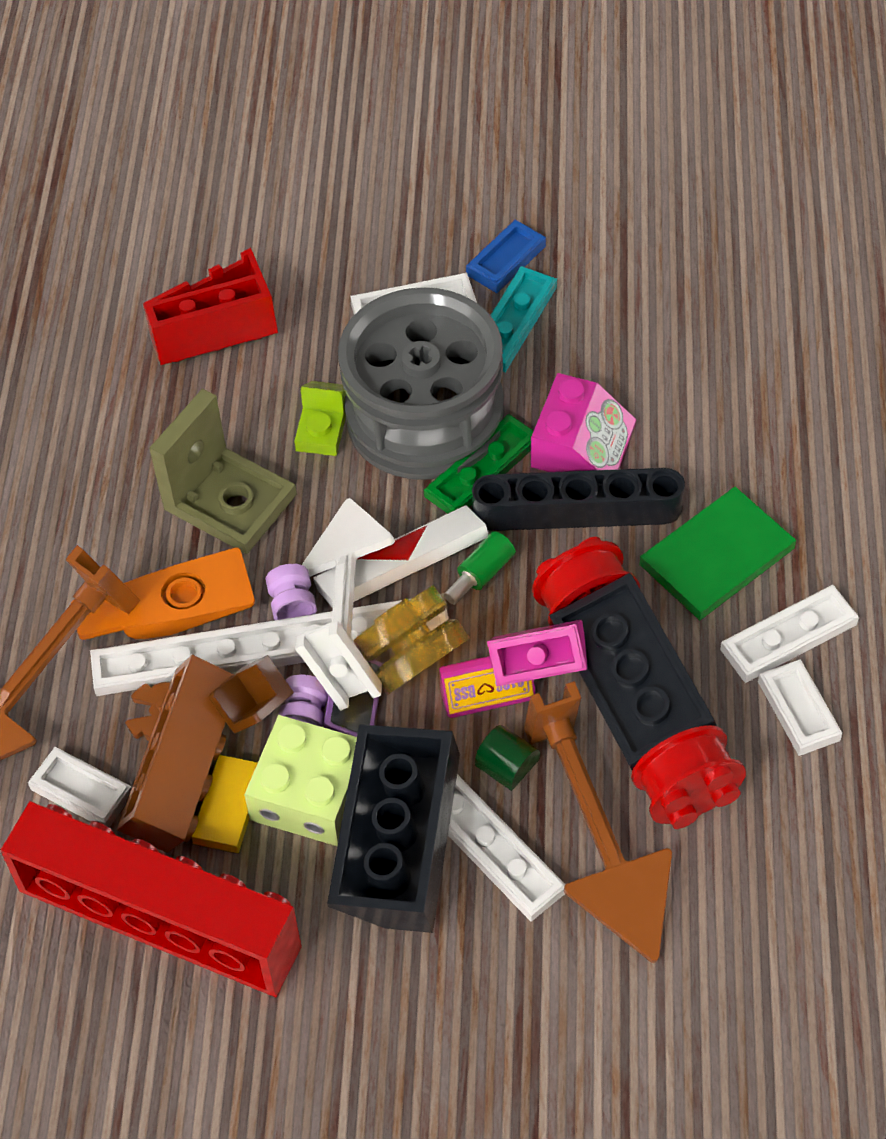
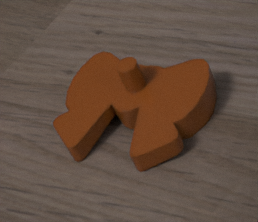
M162 682L152 687L148 684H143L131 695L134 703L151 706L149 708L151 716L129 719L125 722L135 739H139L144 735L146 740H150L171 682Z

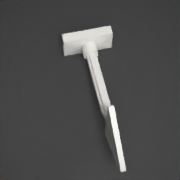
M350 498L344 501L302 564V566L308 569L310 577L336 567L332 623L297 635L295 644L296 651L340 710L349 707L350 697L368 691L372 698L381 696L382 682L351 638L356 560L359 557L390 546L395 542L389 531Z

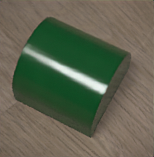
M498 725L491 730L481 743L475 756V766L512 791L539 761L540 751L505 726Z

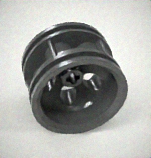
M409 288L388 293L369 302L350 319L340 338L338 359L341 381L346 392L345 413L349 437L360 455L370 464L386 473L417 480L436 479L457 460L464 458L474 451L476 452L458 467V473L461 469L471 467L488 454L489 444L498 440L500 431L489 441L487 440L492 436L504 418V394L500 381L503 371L502 340L499 329L490 314L475 301L459 293L439 288ZM441 387L449 388L458 394L444 401H438L433 397ZM402 388L411 395L403 403L386 399L393 391Z

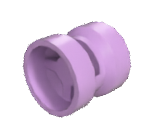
M285 564L272 569L267 574L265 579L268 594L274 598L271 602L274 620L316 613L317 608L314 595L308 591L311 581L308 569L305 566Z
M300 674L288 677L286 682L294 693L286 699L285 704L279 709L278 715L323 727L325 718L321 709L328 702L329 694L314 676Z

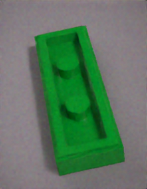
M507 414L499 423L492 436L487 440L489 441L500 431L498 440L489 444L488 454L473 466L461 469L459 473L458 467L476 451L457 460L424 489V497L447 514L465 505L470 507L472 505V487L475 481L485 475L508 473L531 452V436L534 430L512 415Z

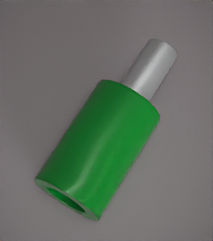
M492 531L458 566L457 572L460 578L444 593L446 600L455 605L470 588L481 590L516 554V550L510 540L503 534Z

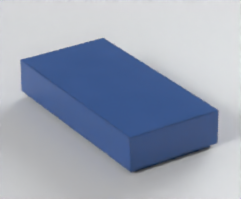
M515 219L466 265V273L468 277L498 293L514 278L521 266L525 267L546 247V237Z

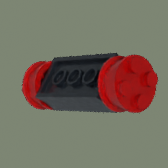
M590 537L556 558L542 562L536 570L537 577L532 586V594L540 605L548 608L550 612L548 616L549 626L582 620L588 669L579 671L632 770L631 779L636 788L646 791L650 798L649 813L652 819L660 824H671L674 829H681L696 821L700 814L708 812L715 807L729 805L738 799L741 795L739 787L745 779L746 769L741 761L731 759L725 748L728 740L727 735L722 728L716 725L709 709L641 592L638 579L634 574L625 571L622 567L624 556L619 546L609 541H601L599 537Z

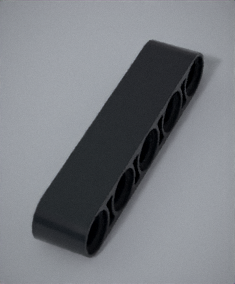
M670 468L490 474L480 477L473 484L472 511L486 524L488 531L664 525L673 523L681 515L685 481L679 472Z

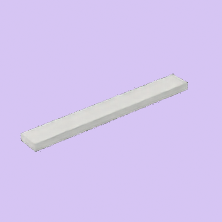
M444 594L353 608L351 638L361 653L451 639V628ZM332 611L90 650L96 696L137 690L143 684H148L152 687L162 682H171L175 670L191 655H195L232 674L266 655L270 657L276 667L304 663L305 661L295 649L296 636L332 623Z

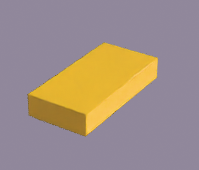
M219 755L212 774L211 786L204 797L198 815V824L192 835L193 844L239 853L250 819L244 794L258 762Z

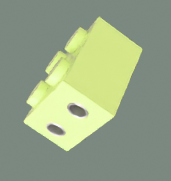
M278 715L244 794L250 821L338 846L357 737Z

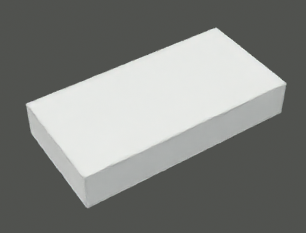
M801 659L759 674L758 683L798 756L841 740L842 731Z
M57 747L53 748L28 782L30 789L35 793L90 822L96 821L107 827L112 825L126 805L132 789L130 785Z

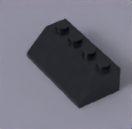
M359 724L327 901L329 908L385 929L433 933L460 753L452 731Z

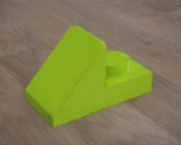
M311 381L301 386L303 409L294 440L296 451L337 456L346 420V392L342 384Z

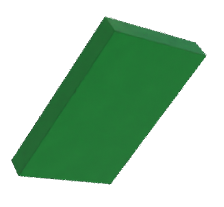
M735 486L642 554L639 565L700 621L794 550L796 539Z

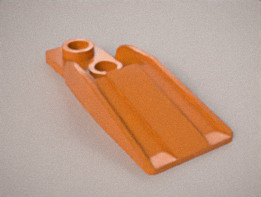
M239 548L228 549L176 564L125 582L124 584L140 600L130 614L104 600L95 613L90 612L77 628V633L81 640L124 630L128 637L133 639L157 638L174 635L251 608L255 604V598L241 550Z

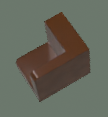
M266 655L238 670L209 695V698L235 734L262 721L294 692L270 657Z

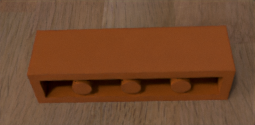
M191 655L175 670L117 831L133 838L142 839L166 853L180 843H187L190 840L198 824V816L194 815L197 803L204 799L212 783L213 776L208 774L212 760L215 761L219 757L227 738L226 735L222 734L225 720L211 702L209 695L234 674L195 655Z

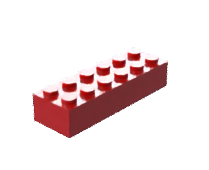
M29 801L0 849L19 892L275 998L302 948L294 907L283 896L270 891L261 894L248 889L241 880L229 874L223 873L218 877L203 871L199 864L187 857L177 856L173 859L163 855L152 844L142 839L135 838L131 842L118 837L109 827L102 823L91 821L88 825L73 819L68 811L57 805L48 804L47 807Z

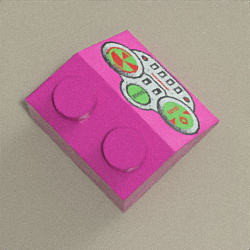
M557 373L531 436V468L546 472L619 470L634 431L636 419L598 383Z

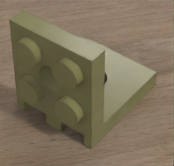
M203 388L149 448L164 510L228 545L239 548L245 554L251 551L297 495L296 484L226 448L217 397ZM241 495L247 498V501L240 506L226 504L230 497Z

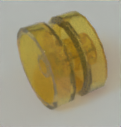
M432 585L410 600L408 598L402 600L373 621L374 625L353 640L366 661H373L390 649L395 654L394 657L381 665L376 671V675L382 682V687L387 695L470 639V636L458 619H448L432 631L427 624L442 614L447 606L446 601L435 585Z

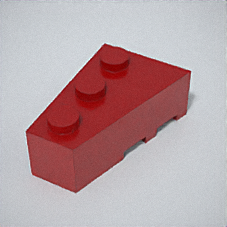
M251 248L240 253L241 260L225 268L218 264L208 269L209 276L190 286L185 281L143 303L151 340L160 365L182 361L186 358L218 351L229 346L258 340L262 337L278 333L272 296Z

